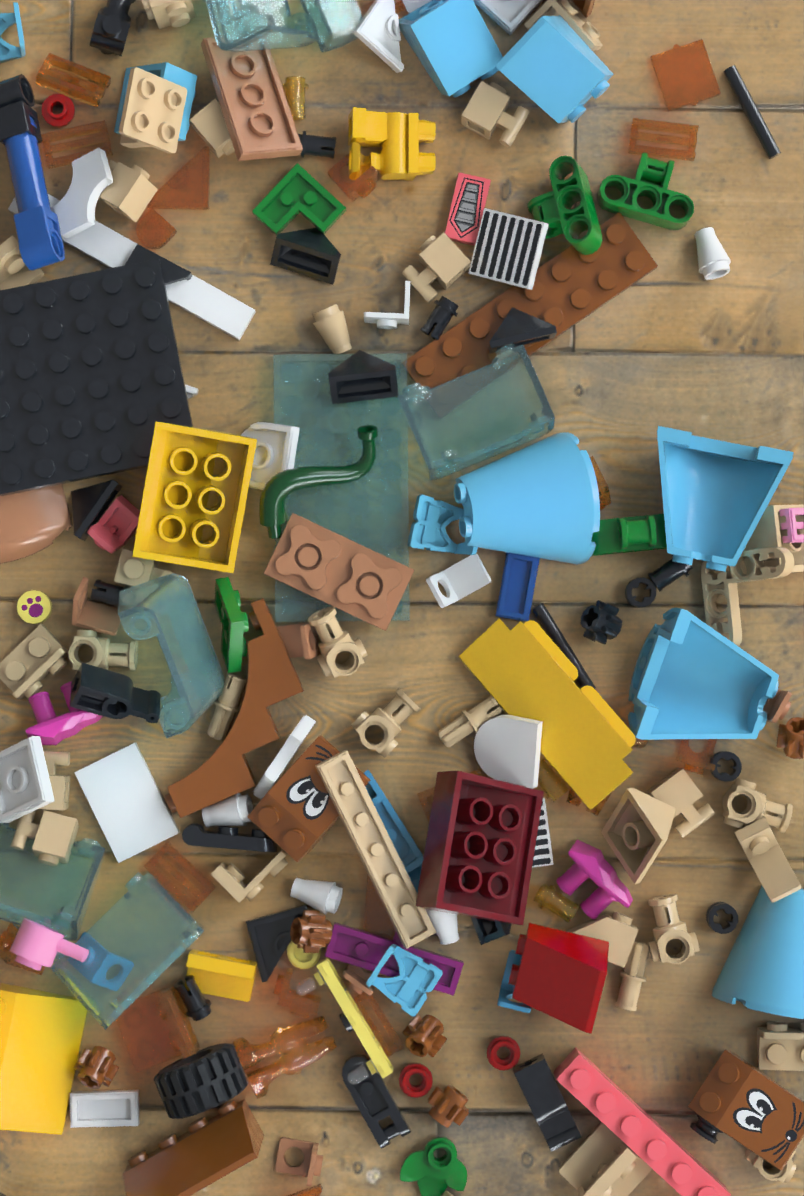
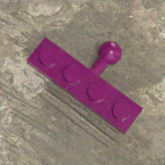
M334 922L332 938L327 945L325 957L374 971L388 948L392 944H396L406 951L423 958V961L427 964L432 963L442 969L443 975L433 990L454 996L464 965L463 961L415 946L406 949L396 931L392 940ZM393 954L388 958L379 973L391 977L400 975L398 962Z

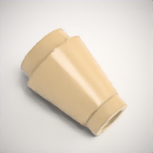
M337 304L313 314L316 321L313 325L330 350H332L334 356L352 349L344 311H340Z

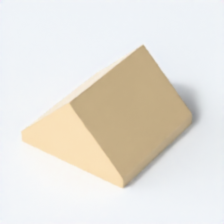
M632 787L627 788L601 833L634 884H638L642 881L666 843L676 808Z

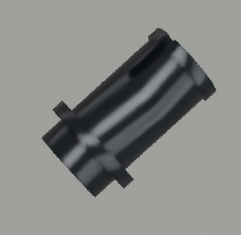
M303 131V134H298L303 148L301 158H304V155L334 159L336 137L306 135V131Z
M444 296L439 301L435 300L434 304L436 306L420 329L429 336L431 330L437 324L430 335L436 340H439L451 318L458 315L456 310L459 306Z
M671 559L652 573L650 572L648 576L660 592L682 575L687 577L689 575L688 572L693 568L691 565L673 562Z
M99 579L95 581L94 586L97 587V590L92 588V600L118 606L120 611L132 609L136 598V591L131 590V586L126 585L123 588Z
M189 975L184 977L190 989L189 991L181 979L175 983L174 988L178 991L188 1009L186 1015L192 1017L194 1021H199L211 1013V1002L209 999L204 998L194 976Z

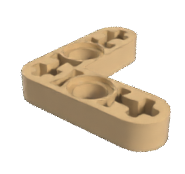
M768 547L743 551L735 567H729L730 572L715 574L714 570L706 568V561H703L701 565L706 624L720 634L728 633V640L738 647L742 642V627L737 583L788 576L793 570L794 558L792 553L785 547ZM745 557L750 558L753 563V570L748 576L741 569V562ZM781 559V565L764 567V561ZM720 594L724 595L727 599V608L724 612H720L716 607V599ZM718 618H728V622L719 623Z

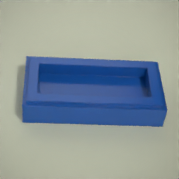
M506 552L496 617L524 622L529 621L540 558Z

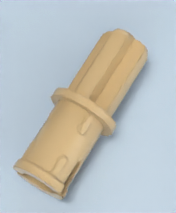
M227 673L219 699L214 701L216 709L207 730V734L211 738L216 740H224L226 738L234 713H238L240 710L238 704L247 683L246 678L233 673Z
M490 695L486 700L468 712L463 710L462 716L439 730L438 735L446 747H451L473 731L477 733L479 731L478 728L485 722L503 713L501 708L497 706L498 703L493 696Z
M634 941L624 972L621 971L619 974L622 977L615 1004L619 1008L636 1011L641 985L642 982H646V978L643 976L650 950L647 944Z

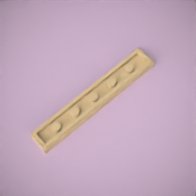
M344 750L315 765L403 946L408 949L437 933L425 908L415 907L417 899L416 889L348 751Z

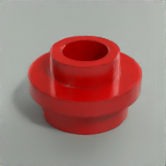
M52 94L42 104V116L53 127H65L74 119L75 106L72 100L64 94ZM62 105L64 107L62 113L58 115L52 113L54 106Z
M509 1036L494 1038L487 1047L489 1063L494 1068L503 1071L515 1067L520 1059L518 1043ZM500 1047H507L510 1050L508 1057L500 1058L497 1055L498 1049Z
M411 1063L405 1066L399 1076L401 1090L407 1096L413 1098L426 1095L433 1084L431 1071L421 1063ZM413 1074H419L422 1077V1082L419 1085L410 1083L409 1079Z

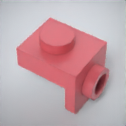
M121 495L114 500L99 522L91 526L87 533L94 539L98 547L112 554L125 546L137 530L140 511Z

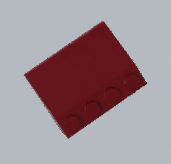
M462 771L437 772L415 907L523 925L544 791Z

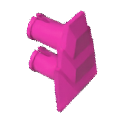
M70 681L60 687L69 712L57 717L50 701L49 693L40 692L28 698V701L33 709L37 725L29 727L25 731L28 738L40 736L42 745L56 746L63 739L76 735L84 727L96 723L104 716L70 707L72 683Z
M577 839L568 852V855L575 863L556 880L560 889L566 894L572 895L582 883L590 878L598 888L585 901H582L580 906L584 913L594 920L613 901L620 902L624 907L628 908L633 898L628 888L618 878L615 869L605 860L602 851Z

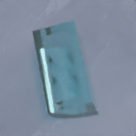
M300 0L322 53L342 47L358 38L352 32L363 17L356 0Z

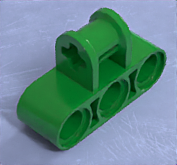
M642 152L634 179L620 175L607 176L602 181L597 192V202L603 210L614 214L620 212L622 216L669 230H679L685 227L694 213V204L689 196L667 189L675 161L669 160L664 162L648 157V153ZM615 187L621 192L622 197L618 200H611L606 196L605 189ZM641 196L650 198L653 202V207L651 209L641 208L637 203V198ZM673 205L682 207L685 217L681 219L672 217L669 207Z
M560 156L552 162L549 168L553 191L531 199L527 204L529 213L533 215L534 220L549 224L545 239L564 234L567 241L576 251L583 255H590L601 247L602 233L589 180L575 159L571 156ZM573 173L570 178L564 180L568 174ZM580 201V204L576 208L571 209L575 203ZM588 230L587 234L583 238L578 239L579 235L582 232Z
M664 514L600 520L599 531L592 534L591 542L596 544L592 556L667 549Z

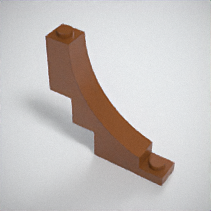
M264 598L251 603L253 611L248 612L255 630L262 629L264 635L247 642L249 664L246 691L232 729L223 743L207 761L185 778L167 787L169 791L165 795L167 804L172 813L178 812L180 818L257 785L245 753L281 738L268 706L304 691Z

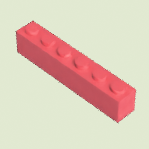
M576 1047L554 1070L553 1073L556 1080L681 1196H731L726 1186Z

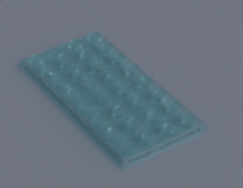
M407 353L370 354L395 365L399 397L332 404L328 373L353 354L273 355L274 424L300 428L294 468L347 466L356 463L361 458L363 451L362 440L358 438L357 429L365 425H374L378 431V436L375 438L376 459L371 470L366 475L349 483L300 489L287 496L285 500L287 521L281 524L282 534L292 513L409 567ZM280 538L275 539V548ZM275 579V622H308V618L313 613L323 608L331 607V605ZM409 583L391 621H410ZM335 608L337 611L335 617L338 622L363 621Z

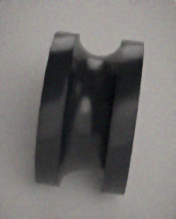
M644 577L630 581L625 589L627 602L637 608L650 605L656 597L654 583ZM639 583L646 585L644 590L649 589V597H644L642 602L635 600L636 595L632 596V589L638 588Z
M727 751L716 753L709 763L711 774L716 779L724 782L735 780L742 770L739 757ZM721 758L726 761L732 759L734 766H730V768H733L731 774L718 772L717 767H721V765L717 763Z
M717 902L708 908L706 921L708 926L715 932L727 934L736 928L738 914L731 905ZM720 909L726 914L731 915L730 921L726 920L728 924L724 927L713 920L714 915L718 916L716 912Z
M697 1114L698 1121L691 1123L690 1127L708 1141L716 1144L718 1141L716 1135L723 1132Z

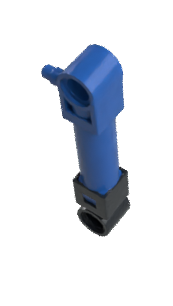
M20 74L0 81V142L6 147L18 214L13 216L20 254L27 268L33 271L63 261L65 259V249L57 214L52 212L50 208L38 143L43 141L37 112L31 108L35 104L33 90L27 78Z

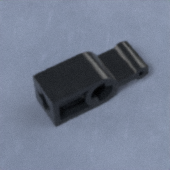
M82 663L71 683L70 707L112 719H123L133 715L146 719L149 723H157L160 718L161 694L155 690L147 691L133 687L132 680L126 675Z
M543 1053L513 1067L514 1075L551 1152L581 1138L582 1136Z

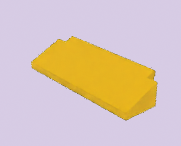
M499 618L459 655V659L489 694L493 696L507 715L543 721L540 753L590 811L632 776L633 771L623 759L633 751L631 747L635 744V735L592 686H584L580 689L574 683L578 678L577 668L537 622L529 620L523 624L520 621L510 630Z

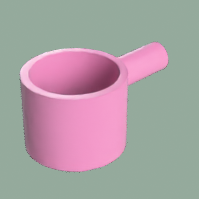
M25 918L10 948V951L17 955L15 961L39 971L42 966L51 968L58 952L82 963L89 954L88 949L65 940L64 934Z

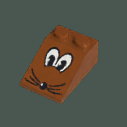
M322 735L318 736L247 816L296 862L300 861L315 847L340 817L315 765L340 752ZM356 767L366 787L371 780Z
M726 1049L688 1106L716 1128L779 1170L784 1168L804 1137V1101L740 1056Z

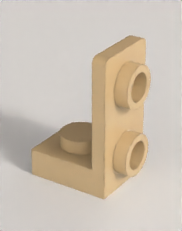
M765 817L734 832L772 903L801 889V884L781 850Z
M282 849L247 885L242 881L245 878L244 874L232 863L227 866L222 862L211 875L239 903L245 897L251 901L264 888L260 882L269 873L275 877L288 864L284 859L287 853Z

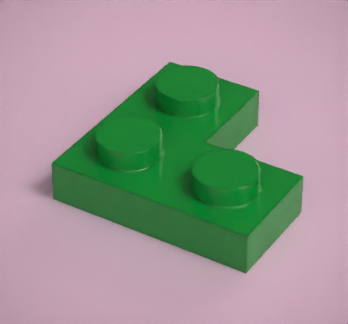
M297 163L255 207L252 213L276 236L299 213L321 233L325 234L346 212V207Z
M229 577L215 579L214 605L222 625L221 653L228 673L240 672L242 657L247 656V645L243 634L248 632L249 629L248 617L246 612H241L240 594L238 590H233Z

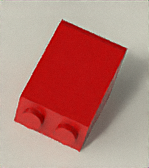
M529 923L526 935H519L515 954L521 955L519 965L512 964L508 984L514 985L512 998L583 1032L592 1034L607 975L609 942Z

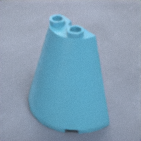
M658 426L657 439L667 553L673 555V562L692 565L693 559L706 561L707 569L726 572L727 566L735 567L790 465L794 452L759 446L758 448L694 436L692 432Z
M569 432L556 433L456 478L454 498L458 504L462 503L464 508V517L459 519V530L461 536L465 537L466 545L576 565L587 562L596 547L595 542H591L592 534L598 532L600 527V501L592 462L587 451L579 450L576 445L579 444V439Z
M672 608L663 614L664 623L662 625L655 624L648 634L637 659L631 680L628 701H632L634 704V713L630 712L628 714V722L635 738L642 740L757 739L759 731L764 728L767 721V713L763 711L765 702L768 698L773 699L779 686V675L689 611L681 608Z
M761 886L712 991L714 998L730 1004H736V1001H740L747 1009L804 1019V889L801 888L772 903L763 886Z

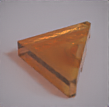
M204 146L155 193L147 208L209 210L210 147Z

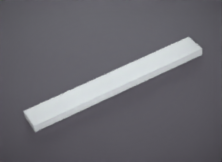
M48 194L51 211L55 213L53 206L60 200ZM14 197L8 210L13 214H18L16 198ZM96 220L95 225L70 238L61 236L63 242L109 268L124 266L137 243ZM192 275L190 280H182L165 285L168 301L239 341L256 313L255 309Z

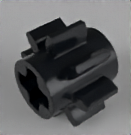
M600 600L596 602V606L591 605L587 607L582 613L580 622L582 627L586 629L583 636L603 645L606 644L607 639H614L622 628V620L616 616L620 609Z

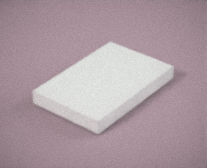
M136 742L74 772L118 863L180 833Z

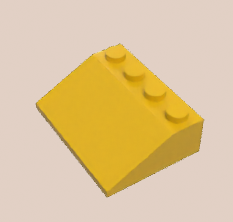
M155 421L132 557L234 573L257 439Z
M0 983V1130L63 1134L76 1071L74 1066L79 1057L90 1000Z

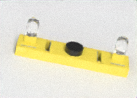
M326 957L319 961L316 965L319 971L313 974L320 986L323 984L328 985L343 1011V1013L339 1014V1017L348 1032L355 1031L371 1058L366 1062V1065L372 1075L379 1072L382 1079L393 1073V1065L331 960ZM310 976L298 983L295 990L298 995L304 996L315 990L317 985ZM361 1065L351 1071L347 1078L349 1083L358 1084L368 1078L369 1074L364 1065Z

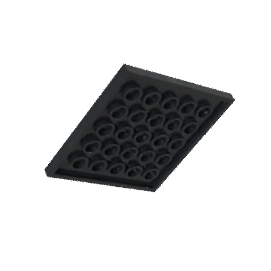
M160 259L0 290V496L147 467L155 421L193 427Z

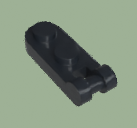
M193 823L186 827L182 833L184 842L191 846L277 852L278 844L261 829H252L251 834L238 833V827L218 826V832L205 831L201 824Z
M357 1054L345 1061L342 1069L343 1081L382 1149L391 1144L390 1140L398 1135L404 1137L411 1133V1129L380 1073L376 1072L372 1075L367 1067L366 1062L370 1058ZM390 1115L393 1123L383 1128L379 1121Z

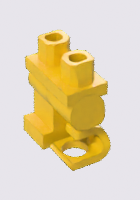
M353 107L348 116V146H350L349 179L358 180L364 175L373 174L375 171L381 174V179L383 180L403 179L413 181L417 175L432 174L436 167L435 153L419 152V142H434L436 123L419 120V113L366 111V108ZM360 146L382 147L380 154L371 152L369 156H364L360 153Z

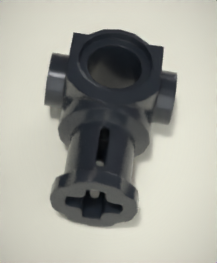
M108 0L106 7L101 8L98 12L90 40L91 47L97 48L107 55L116 54L122 56L131 25V18L128 12L131 3H134L136 0Z

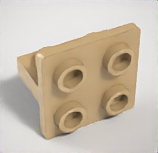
M138 67L131 68L119 127V133L121 134L120 144L128 148L151 146L169 154L175 153L187 89Z
M602 1122L559 1167V1173L578 1190L579 1196H628L652 1170L647 1163Z

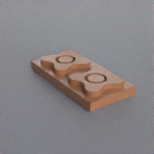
M265 34L203 38L201 48L237 160L246 161L300 155L303 148Z
M292 513L264 574L386 631L415 570Z

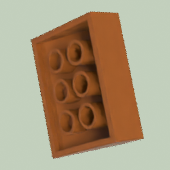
M231 1100L217 1109L218 1115L209 1120H206L205 1116L189 1124L187 1126L189 1131L177 1137L173 1133L157 1143L159 1148L147 1154L146 1150H143L132 1156L128 1160L130 1165L123 1172L126 1196H191L258 1158L264 1133L247 1102L243 1100L236 1104L235 1100Z

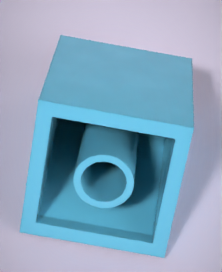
M432 0L399 19L401 33L441 94L458 97L471 88L470 83L479 77L481 80H484L498 72L495 65L503 56L473 0Z
M560 15L541 16L495 65L501 73L558 124L576 121L586 111L583 105L592 96L594 99L601 96L610 86L607 81L614 75Z

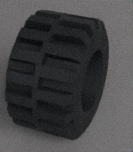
M228 1043L210 1046L187 1055L164 1067L154 1077V1082L168 1117L172 1119H183L212 1109L240 1094L249 1084L234 1045Z

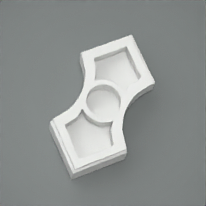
M100 148L72 161L73 176L71 185L66 195L53 206L58 217L61 236L70 238L96 223L95 207L102 191L113 182L106 153Z
M307 715L302 717L253 791V795L262 799L275 785L314 726L315 720Z

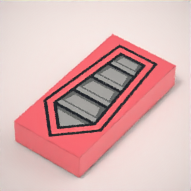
M458 173L445 234L452 241L475 246L488 196L490 179Z

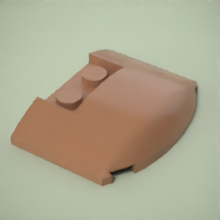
M63 484L0 496V564L26 558L53 544L52 541L64 529L68 532L73 526Z

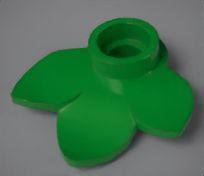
M446 1137L432 1138L426 1143L423 1150L410 1153L400 1169V1180L404 1182L417 1181L422 1196H441L447 1186L457 1191H464L468 1177L465 1165L457 1159V1150L454 1143ZM438 1148L446 1150L445 1155L441 1158L434 1157V1152Z

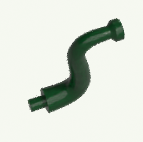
M365 425L357 429L358 438L362 440L363 451L361 458L356 463L347 466H308L287 469L276 474L266 483L260 496L259 518L260 524L268 528L269 538L277 539L282 536L281 524L287 521L285 500L290 493L304 488L349 483L360 479L371 470L376 459L375 438L378 436L376 426Z

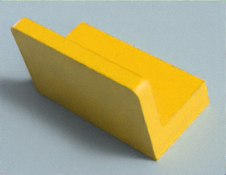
M194 949L189 952L186 976H194L203 994L244 1002L250 1001L257 961ZM185 980V987H186V989L189 991L190 989H189V987L187 986L186 980Z

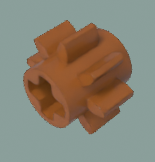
M800 717L791 718L786 725L780 724L778 730L777 748H783L786 756L793 759H804V718Z
M304 910L303 917H297L292 922L290 930L292 942L297 944V948H303V953H319L320 947H325L331 941V922L325 919V915H320L319 911Z
M417 1014L402 1032L407 1036L405 1040L406 1047L412 1054L418 1057H424L427 1053L434 1057L447 1041V1038L442 1035L444 1032L443 1024L432 1015H425L421 1018Z
M95 1046L92 1051L85 1048L74 1066L76 1070L80 1071L77 1076L78 1080L91 1089H99L102 1084L109 1087L119 1069L117 1065L113 1064L116 1060L115 1055L102 1046Z
M449 1084L444 1091L437 1086L427 1099L429 1100L428 1103L432 1105L428 1112L429 1115L446 1128H449L453 1121L460 1126L469 1114V1109L465 1107L468 1098Z

